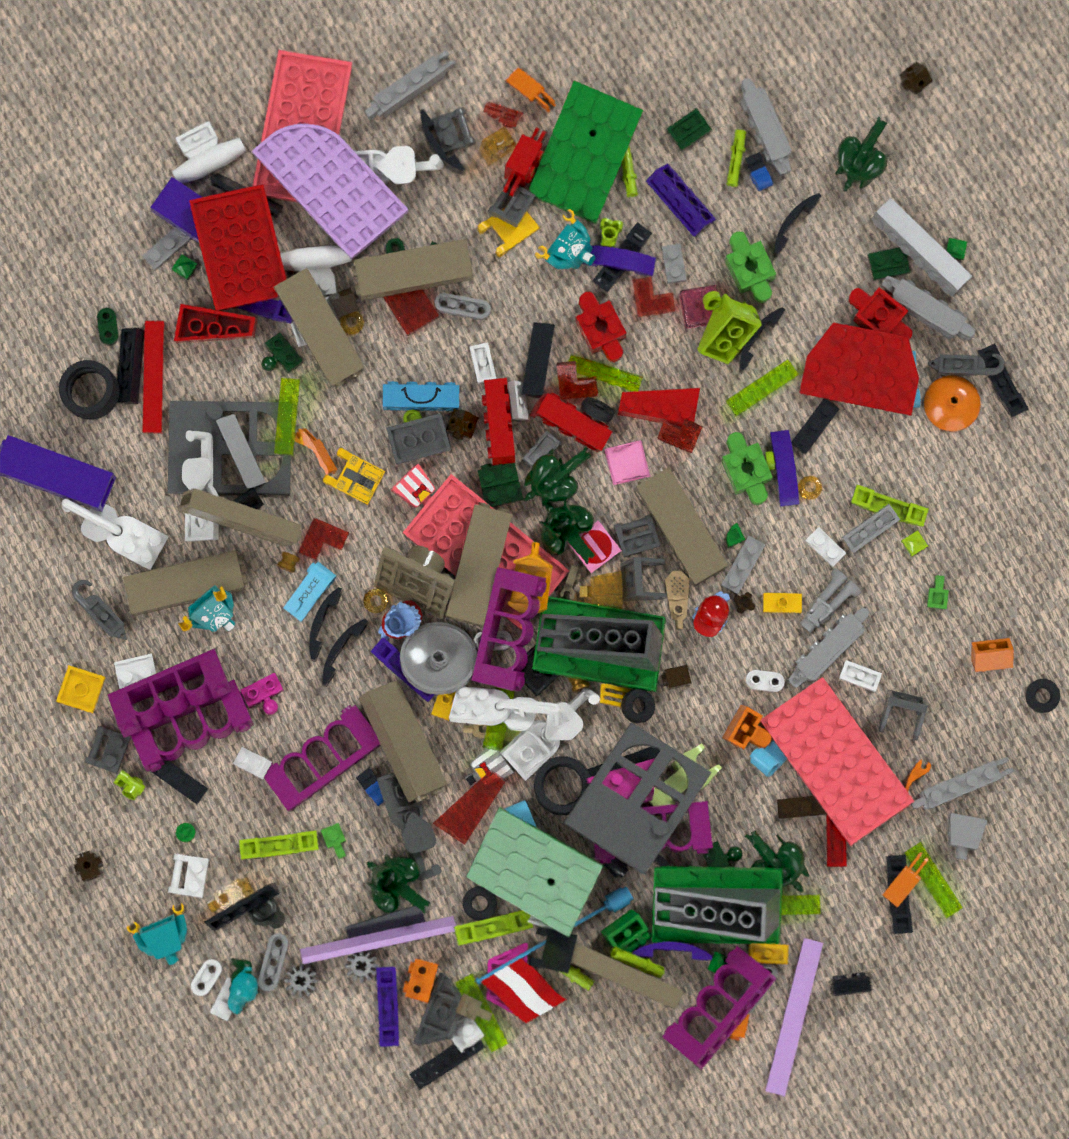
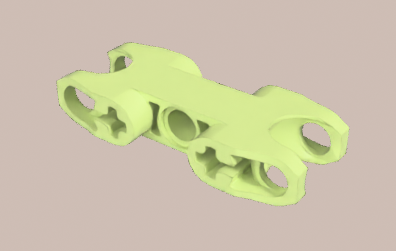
M701 743L683 755L696 762V757L705 747ZM674 761L671 765L677 772L664 781V783L683 793L688 788L687 776L680 764ZM719 764L714 766L712 769H709V771L712 773L707 779L702 789L705 786H707L712 780V778L722 769ZM654 788L653 800L648 802L652 806L675 804L673 798L657 788Z

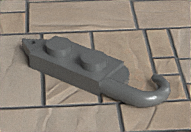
M88 580L77 581L72 587L74 599L111 638L116 637L127 640L125 624L99 596L91 595L85 599L78 590L81 585L92 586V583Z

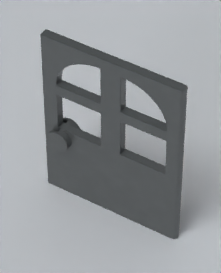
M170 401L168 494H183V492L189 490L182 481L183 463L187 459L201 458V440L188 441L186 439V432L189 430L208 432L213 437V487L217 494L242 495L248 490L245 485H222V455H231L226 442L223 441V435L216 420L223 418L224 412H250L249 441L247 443L256 463L257 456H283L280 470L276 476L269 482L254 489L258 495H290L292 402ZM258 412L268 414L277 421L282 430L283 442H257Z
M630 723L564 821V824L645 875L712 772L637 725ZM636 746H649L660 751L647 771L621 756L622 753ZM672 759L678 762L686 773L688 789L685 795L659 779ZM615 763L641 778V781L628 800L602 784ZM653 787L679 802L678 807L667 823L640 808Z

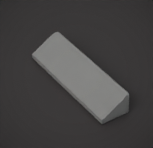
M235 414L216 420L247 490L249 491L252 488L265 484L266 482Z

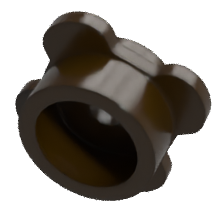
M746 592L744 595H736L734 597L738 613L742 614L744 611H753L755 609L751 593Z

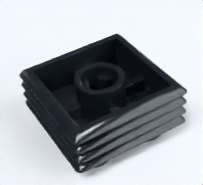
M534 645L527 652L526 666L520 672L525 673L524 684L535 696H538L560 675L533 672L532 667L536 647Z
M866 972L852 973L851 978H847L846 975L832 976L833 980L828 982L830 983V995L832 996L866 993L873 990L871 988V977L866 976Z

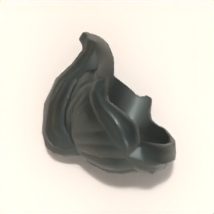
M275 898L248 912L254 925H270L274 929L283 926L286 919L285 914L280 911Z

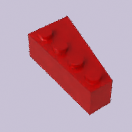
M180 304L174 342L190 343L255 338L258 319L246 315Z
M507 378L484 380L485 395L481 396L482 406L487 408V412H483L484 424L489 426V430H485L486 441H490L491 447H487L488 459L492 458L493 465L516 463Z
M555 393L543 394L536 401L529 414L530 417L535 418L538 416L542 418L543 424L554 428L557 426L560 433L568 437L575 436V441L597 453L603 450L612 434V431L608 429V425L600 421L597 423L587 413L577 411L575 405L569 402H562Z

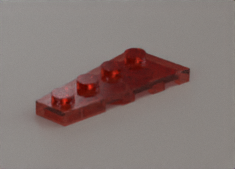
M490 770L432 824L465 845L507 780Z

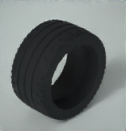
M83 360L73 363L65 370L59 382V395L64 406L72 414L79 418L95 420L104 417L113 410L118 401L119 386L114 374L105 365L92 360ZM88 373L101 375L106 382V392L102 400L90 407L77 405L72 398V388L76 380Z
M567 756L551 758L541 765L535 775V797L539 804L548 812L555 815H569L589 786L586 779L591 777L590 773L580 761ZM558 767H568L574 770L582 782V791L579 797L567 805H558L552 802L544 791V780L547 774Z

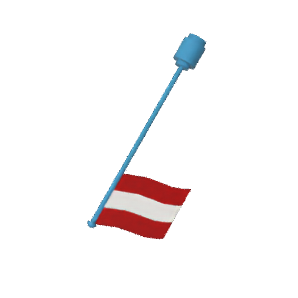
M626 886L620 887L606 895V900L603 901L604 906L577 921L574 927L605 909L616 913L628 906L634 900ZM546 940L478 979L477 977L475 980L477 984L480 985L482 983L495 993L507 1008L525 1023L532 1021L567 1000L554 991L537 970L521 959L545 945Z

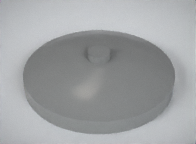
M432 622L419 626L418 630H415L413 634L406 637L401 647L400 665L406 679L417 689L435 695L450 694L463 688L472 679L477 650L473 640L461 628L449 623Z

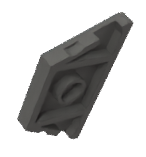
M439 973L413 1041L416 1045L421 1046L452 1039L461 1017L460 1014L456 1013L462 995L444 973Z

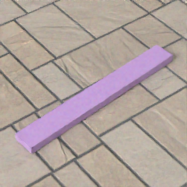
M451 916L300 949L302 962L307 964L455 932V920Z
M803 939L765 1089L767 1092L785 1096L823 946L821 942Z

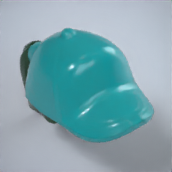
M232 958L231 963L237 969L231 975L228 1007L233 1013L240 1014L245 1004L256 998L258 983L252 974V963L249 960H236Z

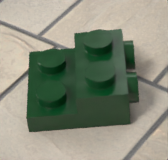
M515 463L499 464L497 466L484 464L480 466L481 469L477 470L484 501L491 507L523 501Z

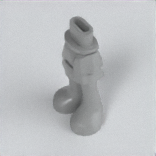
M836 568L831 572L832 580L830 584L810 603L804 618L800 622L810 633L816 627L819 628L821 624L830 620V617L834 615L837 608L849 596H858L862 592L849 580L837 596L828 604L826 601L848 579Z

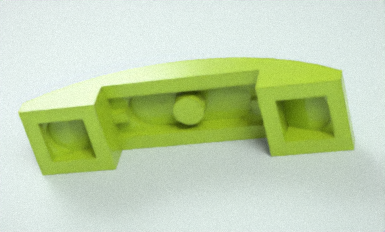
M858 484L855 487L851 500L852 504L873 513L890 504L900 518L899 521L920 527L924 526L929 510L914 503L909 504L876 493L875 490Z
M317 831L239 840L241 860L319 850Z
M521 910L454 926L458 946L531 929L533 925L528 922L530 914Z

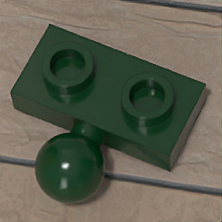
M280 332L265 342V346L273 355L272 357L267 356L263 358L261 366L265 371L274 370L276 363L279 362L289 374L303 363L301 357Z
M718 841L712 843L713 848L708 850L709 853L703 854L709 867L720 868L731 867L728 861L737 862L743 856L741 848L737 846H732L727 854H724Z

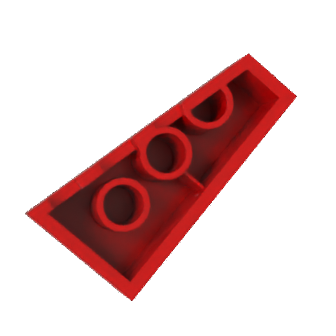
M700 388L622 392L618 415L693 429Z

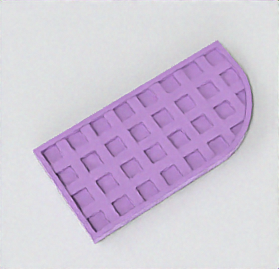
M313 124L290 125L275 131L252 150L255 157L351 260L409 212L408 208L338 134L325 127Z

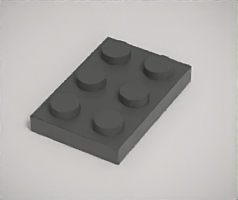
M442 413L386 428L396 465L452 450Z

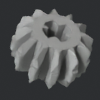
M364 951L359 952V957L357 953H353L354 960L347 957V960L352 962V965L347 964L345 968H352L351 971L347 972V975L350 976L355 973L352 978L353 981H356L358 976H360V983L364 982L363 976H366V979L371 981L369 973L376 976V972L371 969L378 968V964H371V962H374L377 958L372 957L368 959L371 955L370 951L366 953L365 957L363 956ZM359 961L362 963L366 962L367 967H365V971L357 970L356 966H359L357 965Z
M300 964L299 971L293 966L294 974L289 971L286 973L288 976H291V979H284V982L291 983V985L286 987V990L294 988L291 993L292 996H295L297 991H299V998L303 997V991H305L307 996H310L308 988L313 991L316 990L311 983H318L316 979L311 980V977H314L316 972L308 974L311 970L310 966L304 972L303 964ZM298 976L306 978V982L304 981V983L306 984L304 986H302L301 984H296V980L298 981Z

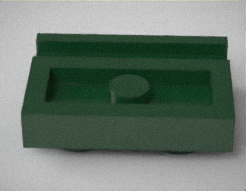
M695 108L666 128V132L675 144L678 145L681 152H683L712 132V127L708 125V122L699 110Z
M901 247L868 253L873 281L885 279L887 276L895 277L911 273L907 255L902 252Z

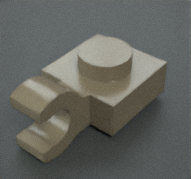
M571 566L565 586L560 593L561 598H563L565 592H569L571 594L570 600H574L575 592L572 587L579 582L581 576L578 573L579 567Z
M463 994L456 1013L473 1021L476 1016L487 1021L492 1016V1013L480 1008L482 1002Z

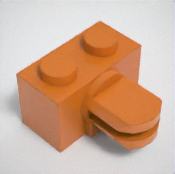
M740 705L722 739L741 749H745L748 742L757 747L764 748L770 744L771 734L758 726L763 715L747 706Z

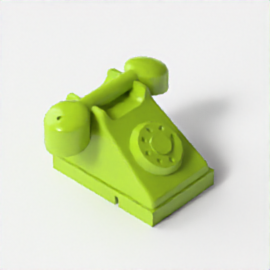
M711 291L704 295L702 300L705 309L713 311L697 349L700 354L729 364L762 324L754 306L747 305L745 301L742 303L735 301L727 294H723L721 297L719 292Z

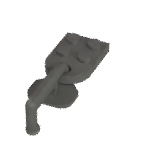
M395 773L378 777V785L389 818L396 827L401 829L402 838L409 857L419 864L421 873L418 880L423 881L441 874L442 869L437 864H433L430 869L426 870L420 853L421 851L433 848L436 844V837L431 824L422 819V803H417L416 800L408 803Z

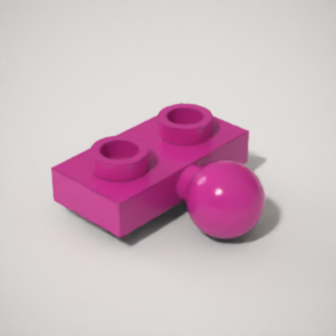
M273 673L240 691L249 708L264 702L263 711L268 715H272L277 712L278 704L270 698L284 690L276 674Z

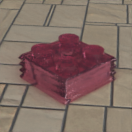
M717 285L680 291L679 296L686 329L707 326L713 310H706L704 307V310L701 311L697 306L699 303L703 304V297L708 292H718Z

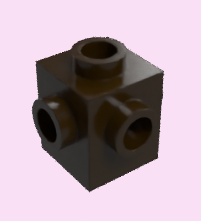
M917 61L899 74L904 90L910 91L915 95L933 82L927 67Z
M453 409L446 430L452 433V437L456 439H471L479 417L466 410Z
M86 851L80 853L79 858L75 859V872L77 876H81L83 882L103 876L101 867L104 865L100 855L97 856L94 852ZM90 862L91 866L87 869L86 866Z

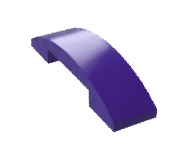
M591 245L592 251L590 253L595 256V260L589 266L597 267L598 265L653 277L655 257L625 249Z
M271 299L235 307L267 319L292 324V319L281 300Z
M789 430L770 432L780 507L799 505L797 475Z
M382 637L370 652L419 696L429 702L435 694H429L417 689L406 679L400 665V652Z
M679 942L654 943L633 952L638 957L653 958V950L692 952L691 960H712V956L706 951Z
M396 967L376 968L379 1046H399Z

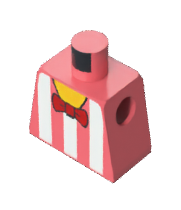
M416 464L390 490L412 507L417 508L421 503L424 506L431 499L430 494L435 490V487L421 466Z

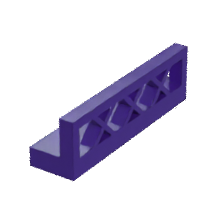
M669 164L656 169L646 180L648 185L693 237L699 235L706 226L716 220ZM701 214L704 215L708 220L706 221V220L701 216Z

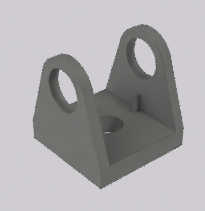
M633 557L620 563L622 601L667 599V593L643 592L642 566L666 564L665 559Z
M888 689L879 732H884L890 709H893V706L916 711L918 716L913 740L917 741L928 707L926 698Z

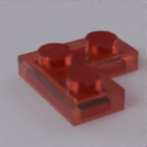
M489 101L485 104L483 111L488 113L487 116L497 119L499 117L498 122H501L507 128L516 127L524 114Z
M651 277L632 280L638 317L673 313L676 311L673 292L654 295Z
M576 361L557 362L556 367L561 400L598 397L597 376L578 378Z
M687 419L684 420L681 430L663 423L657 439L692 454L703 426Z
M314 518L301 545L299 554L317 561L324 544L342 551L349 532Z

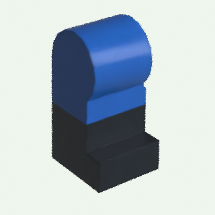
M760 152L744 159L743 164L758 192L773 186L771 176L765 167Z
M369 767L358 775L356 779L369 797L379 806L384 800L377 777Z

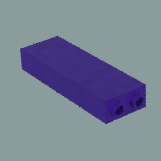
M171 177L150 207L151 212L199 243L189 200L202 198V196Z
M10 435L7 436L6 440L2 441L0 446V476L63 499H68L96 511H103L117 478L112 472Z

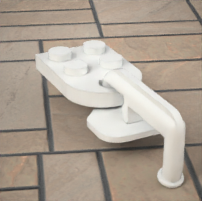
M409 146L393 147L387 154L379 150L354 151L385 185L389 180L395 184L410 183L415 179L416 172L441 170L444 167L442 160L437 154L431 155L429 161L415 162V153Z
M189 430L186 432V439L188 441L201 440V458L185 460L182 466V481L189 490L195 488L218 496L213 487V437L208 432ZM185 513V541L219 540V524Z
M68 499L62 501V508L65 512L72 511L85 518L81 525V532L85 537L94 542L107 540L109 547L114 552L148 570L152 569L169 537L133 517H117L115 509L105 504L103 511L99 512L91 508L87 510Z
M463 687L456 691L449 716L450 722L479 725H497L504 722L510 730L527 731L532 728L536 713L553 714L552 725L555 728L563 726L562 712L558 704L536 702L534 699L526 697L509 699L500 690Z
M584 688L569 703H557L561 708L563 726L561 728H555L552 725L553 714H547L546 721H534L531 729L520 732L500 751L501 755L526 781L557 751L560 740H571L582 730L583 720L575 710L587 699L589 703L597 704L600 701L599 695L589 688Z

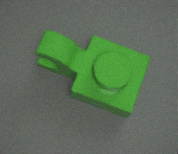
M935 576V588H929L928 608L947 609L949 590L943 589L945 576Z
M339 823L320 830L328 849L334 847L339 859L345 857L346 855L341 843L346 842Z

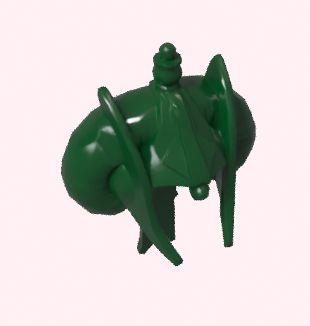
M879 116L865 140L862 141V144L858 138L848 136L838 146L837 159L839 168L836 170L835 175H847L848 179L845 185H843L844 192L850 189L853 182H860V189L867 187L874 179L881 176L887 168L889 154L885 155L878 148L874 147L878 137L887 125V122L881 121Z
M585 447L565 464L561 458L558 460L553 455V448L546 455L539 457L525 478L524 486L531 484V491L525 495L526 497L523 500L527 502L536 495L541 496L542 506L544 507L549 501L559 502L572 498L577 493L578 483L570 474L591 457L589 452L586 453L588 448Z
M567 500L564 501V506L554 508L552 504L547 503L545 509L549 512L548 517L544 522L539 521V524L542 526L541 541L545 550L550 554L560 555L566 550L568 541L585 560V563L588 564L589 558L593 559L595 554L584 543L578 532L587 533L594 527L592 513L580 505H570Z
M756 830L751 832L752 835H745L762 856V859L755 861L751 868H783L782 887L790 884L800 893L804 891L802 889L803 886H801L797 879L801 874L809 877V873L805 867L803 850L798 844L791 841L785 842L777 834L776 836L782 845L776 854L764 842Z
M385 854V861L381 865L377 866L370 861L366 863L368 868L373 871L371 883L366 882V884L371 887L372 900L381 911L394 912L400 906V895L426 914L425 906L429 907L431 903L407 885V883L415 882L421 873L419 864L416 861L405 856L391 858L388 854Z

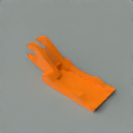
M519 67L505 80L531 103L536 100L547 112L551 111L550 107L539 97L540 94L553 107L556 106L555 101L544 91L545 88Z
M306 428L298 429L299 432L297 431L296 434L292 433V438L295 442L312 449L326 476L330 473H336L338 469L320 439H316Z
M922 760L916 763L904 785L907 792L913 781L930 771V762L927 763L925 769L921 768Z
M921 852L909 866L906 865L882 894L883 897L896 907L902 903L921 880L918 873L928 862L929 858L926 857L915 872L911 869L922 856Z

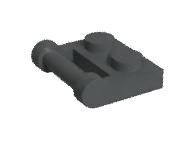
M458 108L452 112L432 118L441 148L445 154L476 143L474 137L470 134L464 116L466 114L464 108ZM452 119H458L465 140L459 141Z
M513 183L507 193L502 190L494 205L490 206L487 212L492 217H497L517 228L533 203L535 195L519 187L505 210H500L514 185Z
M650 514L639 520L622 525H614L624 558L660 547ZM645 525L648 526L649 530L623 536L622 532Z
M97 726V735L89 756L85 758L84 762L118 774L131 737L124 738L120 733ZM104 735L110 736L101 761L95 760Z

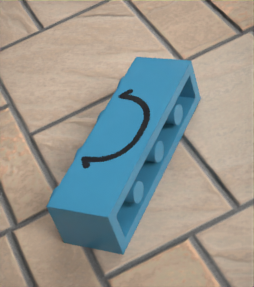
M390 381L387 384H383V410H459L460 388L454 382H445L444 385H437L436 382H426L425 385H418L417 382L399 384L398 382Z

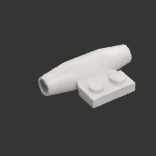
M208 121L175 138L184 156L189 159L172 171L175 179L182 184L203 178L228 165L246 152V149L240 138L218 144V137Z
M332 245L300 248L281 253L284 271H302L308 268L323 296L337 293L335 275L330 268L352 262L339 246Z

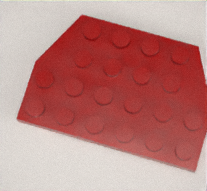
M833 322L807 355L799 393L912 416L920 378L909 337Z

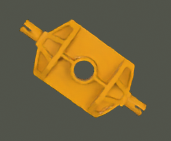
M532 542L531 554L516 559L513 563L516 564L515 571L546 578V590L542 597L538 596L540 602L538 613L547 610L553 566L542 559L541 555H538L540 543ZM512 590L511 601L507 604L523 614L528 608V599L525 594Z

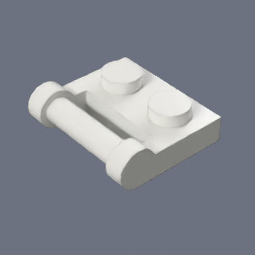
M174 854L173 860H175L171 887L168 888V893L203 898L209 859ZM184 861L188 862L184 889L178 887Z

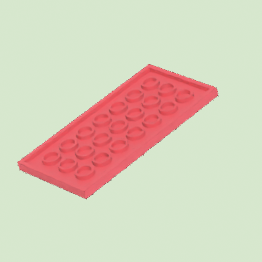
M279 50L261 143L275 131L296 124L318 125L340 135L353 63ZM258 160L253 186L264 184L266 197L297 202Z
M450 474L402 534L417 546L426 547L429 551L433 550L439 554L445 562L444 568L456 577L474 505H479V502H486ZM511 522L499 567L515 571L516 564L513 561L530 555L532 542L534 541ZM539 546L538 555H541L542 559L553 566L549 589L550 596L570 570ZM507 589L502 612L521 615V613L507 604L511 601L512 590ZM505 617L522 630V627H520L521 623L518 620Z
M823 677L761 719L760 723L771 734L773 741L850 846L914 803L913 798Z

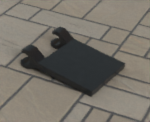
M537 927L536 934L547 938L542 958L530 957L529 965L568 974L577 935L570 934L568 937L556 930Z

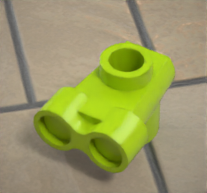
M607 218L601 219V246L615 248L618 234L622 232V221H612Z
M121 770L113 782L117 786L124 788L122 794L130 800H135L137 796L139 797L146 787L140 778L135 776L132 778L123 770Z

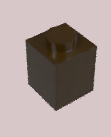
M351 288L329 295L337 317L359 310L357 305L360 303L359 297L356 292H352Z
M687 665L665 669L664 675H661L663 686H667L668 690L691 685Z

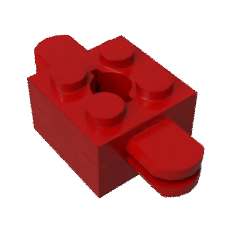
M538 127L535 128L531 138L524 134L521 135L505 165L504 178L507 179L503 192L507 193L514 183L510 191V195L514 196L519 186L525 188L527 183H531L535 175V167L538 168L544 153L542 151V143L546 137V131H542L537 141L536 139L540 132Z
M880 287L872 296L861 288H855L851 291L848 301L858 310L853 319L856 324L861 328L909 337V340L911 339L912 329L902 322L908 313L904 306Z
M584 292L579 297V306L583 313L576 316L575 322L592 355L603 350L610 362H618L623 356V348L619 341L626 338L627 332L610 300L599 304L592 292Z

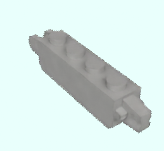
M448 51L442 52L437 57L432 56L375 95L373 101L370 102L371 106L365 110V115L369 120L377 115L384 118L389 116L443 79L445 73L457 63L452 60L444 66L440 64L449 57Z
M745 78L741 84L743 95L740 105L742 110L748 113L749 118L747 120L750 128L755 129L757 144L762 145L764 150L762 152L765 162L769 161L770 166L775 167L780 176L791 172L788 160L791 147L765 89L761 87L756 89L753 80Z
M887 276L883 281L881 287L908 310V314L948 339H953L958 335L965 340H970L975 335V328L965 322L967 318L964 317L961 311L953 310L948 307L945 301L933 298L929 291L920 290L911 280H904L902 278L899 281Z
M863 607L854 615L851 613L847 616L843 614L836 621L838 625L834 629L830 627L823 634L825 638L820 643L816 641L809 648L811 652L807 656L803 654L796 660L798 665L795 667L796 670L788 679V682L795 689L805 681L814 682L864 632L862 623L869 616L868 609Z
M1008 757L996 762H989L921 791L918 794L919 799L914 800L911 806L913 810L921 806L924 807V810H929L1002 779L1003 776L1013 773V768H1008L1004 772L999 773L997 766L1007 763L1009 761Z

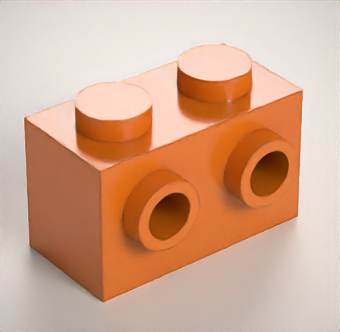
M1010 638L971 642V661L975 672L1013 668L1014 649Z
M415 958V962L410 963L408 973L411 974L410 980L405 981L403 992L406 993L405 997L428 1003L439 965Z

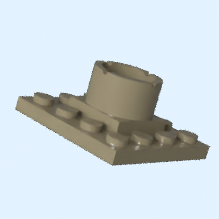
M413 546L405 557L394 549L384 547L373 587L403 601L412 600L420 609L443 619L455 580L447 574H441L445 562L433 550L429 551L428 548L423 546Z

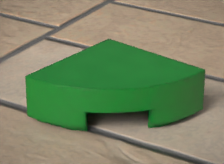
M735 523L730 528L726 536L728 548L746 540L738 523Z

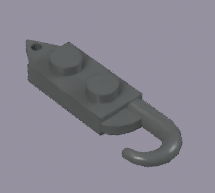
M993 353L992 356L999 360V365L996 368H985L983 358L978 355L940 354V357L928 362V365L943 375L993 376L1002 372L1005 362L1002 356Z

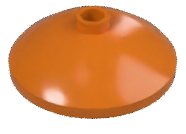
M954 375L944 376L935 380L928 387L923 402L926 416L930 422L942 430L951 432L969 427L976 420L981 406L980 396L975 386L967 379ZM951 398H955L957 403L953 404Z

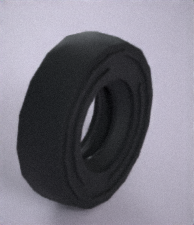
M586 397L581 404V409L585 413L599 421L610 422L614 417V410L595 398Z
M1044 678L1030 683L1025 694L1029 707L1039 713H1048L1055 709L1061 697L1057 685L1051 680ZM1043 688L1050 693V699L1047 703L1037 701V690Z
M632 689L622 699V713L630 722L644 723L651 719L654 714L655 700L646 690ZM637 698L641 699L644 703V709L639 714L632 707L634 700Z
M476 886L465 893L462 906L469 918L481 921L489 919L495 913L497 899L491 891L482 886ZM477 896H483L487 899V907L483 911H477L472 906V901Z

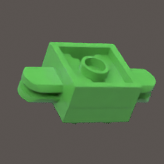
M735 232L729 241L733 253L726 255V265L740 294L751 290L757 302L765 303L772 295L768 282L775 280L776 272L761 241L750 245L744 232Z
M734 432L729 435L726 442L730 454L723 456L721 461L735 494L738 495L746 491L754 505H761L768 497L764 484L772 480V474L759 443L748 446L744 436L739 432Z

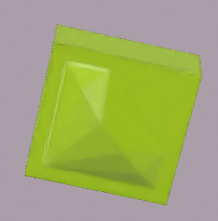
M918 530L901 541L911 557L928 547Z

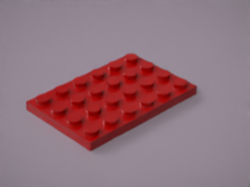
M264 184L189 200L215 310L222 311L279 298L273 287L285 281L286 275Z

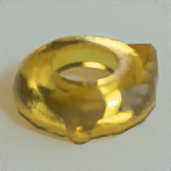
M358 311L344 315L339 320L342 329L349 335L359 333L364 327V319ZM348 318H356L357 325L349 327L346 323Z
M805 476L798 483V492L803 499H816L823 491L820 480L815 476ZM807 482L815 484L816 489L813 492L806 491L805 484Z
M371 589L364 594L363 603L369 612L380 613L386 609L388 598L385 591ZM377 595L381 598L379 606L371 605L370 599L372 596Z

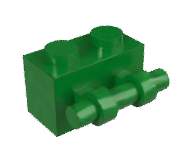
M632 909L600 931L612 949L618 947L629 953H632L637 947L645 945L646 941L651 938L647 931L648 928L640 915Z

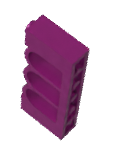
M497 567L472 681L512 691H521L525 683V673L520 671L526 666L528 657L523 646L527 645L533 637L534 629L529 620L534 618L539 611L540 602L538 596L542 597L546 590V578ZM507 589L521 592L527 597L528 608L523 614L514 615L502 612ZM501 616L516 619L521 623L522 634L518 640L511 642L496 638ZM495 642L508 645L515 650L516 661L511 667L503 668L491 665Z
M212 649L107 694L117 725L124 738L142 731L141 727H150L157 724L163 718V715H179L185 711L189 704L201 705L209 701L212 696L216 699L232 692L221 661L215 649ZM204 674L205 680L201 687L195 690L185 689L183 682ZM176 685L179 686V693L174 699L169 701L160 700L158 693ZM151 696L154 697V704L150 709L144 712L135 711L133 704Z
M234 679L229 681L232 692L216 699L212 696L209 701L201 705L189 704L185 711L179 715H163V718L157 724L150 727H141L142 731L131 735L142 765L147 772L159 770L161 765L165 764L164 760L172 761L178 759L184 753L185 747L191 750L203 748L210 740V736L222 739L231 735L234 729L236 733L248 731L254 725ZM222 700L228 714V722L221 729H211L201 709ZM197 711L203 725V733L198 739L189 741L184 739L177 719ZM172 722L178 736V743L173 750L164 752L159 750L152 730Z
M349 705L341 711L342 715H340V718L342 720L331 722L324 731V738L321 736L309 738L302 747V754L298 752L287 754L281 760L280 766L277 762L271 763L264 779L288 812H291L381 746L375 731L356 705L353 707ZM336 726L348 728L362 747L344 761L329 741L330 731ZM314 742L325 743L340 763L322 777L307 757L308 747ZM292 758L303 759L318 779L300 793L285 773L286 763Z
M708 801L692 802L686 812L689 818L690 842L685 846L678 847L673 845L668 839L660 853L666 846L669 850L676 853L685 852L691 846L692 852L697 851V854L709 853L708 850H712ZM679 804L642 807V809L653 816H661V820L667 823L666 815H672ZM593 843L595 861H599L600 864L611 863V860L615 859V856Z
M738 946L729 952L725 960L728 964L721 966L716 971L714 985L704 987L698 993L696 998L697 1007H690L684 1010L679 1017L678 1024L674 1022L668 1026L665 1034L662 1036L701 1070L777 979ZM732 974H739L752 984L738 1002L727 994L723 987L726 978ZM715 995H722L734 1004V1007L720 1023L709 1015L706 1010L708 1000ZM698 1016L706 1017L717 1026L703 1044L692 1037L688 1029L691 1020Z

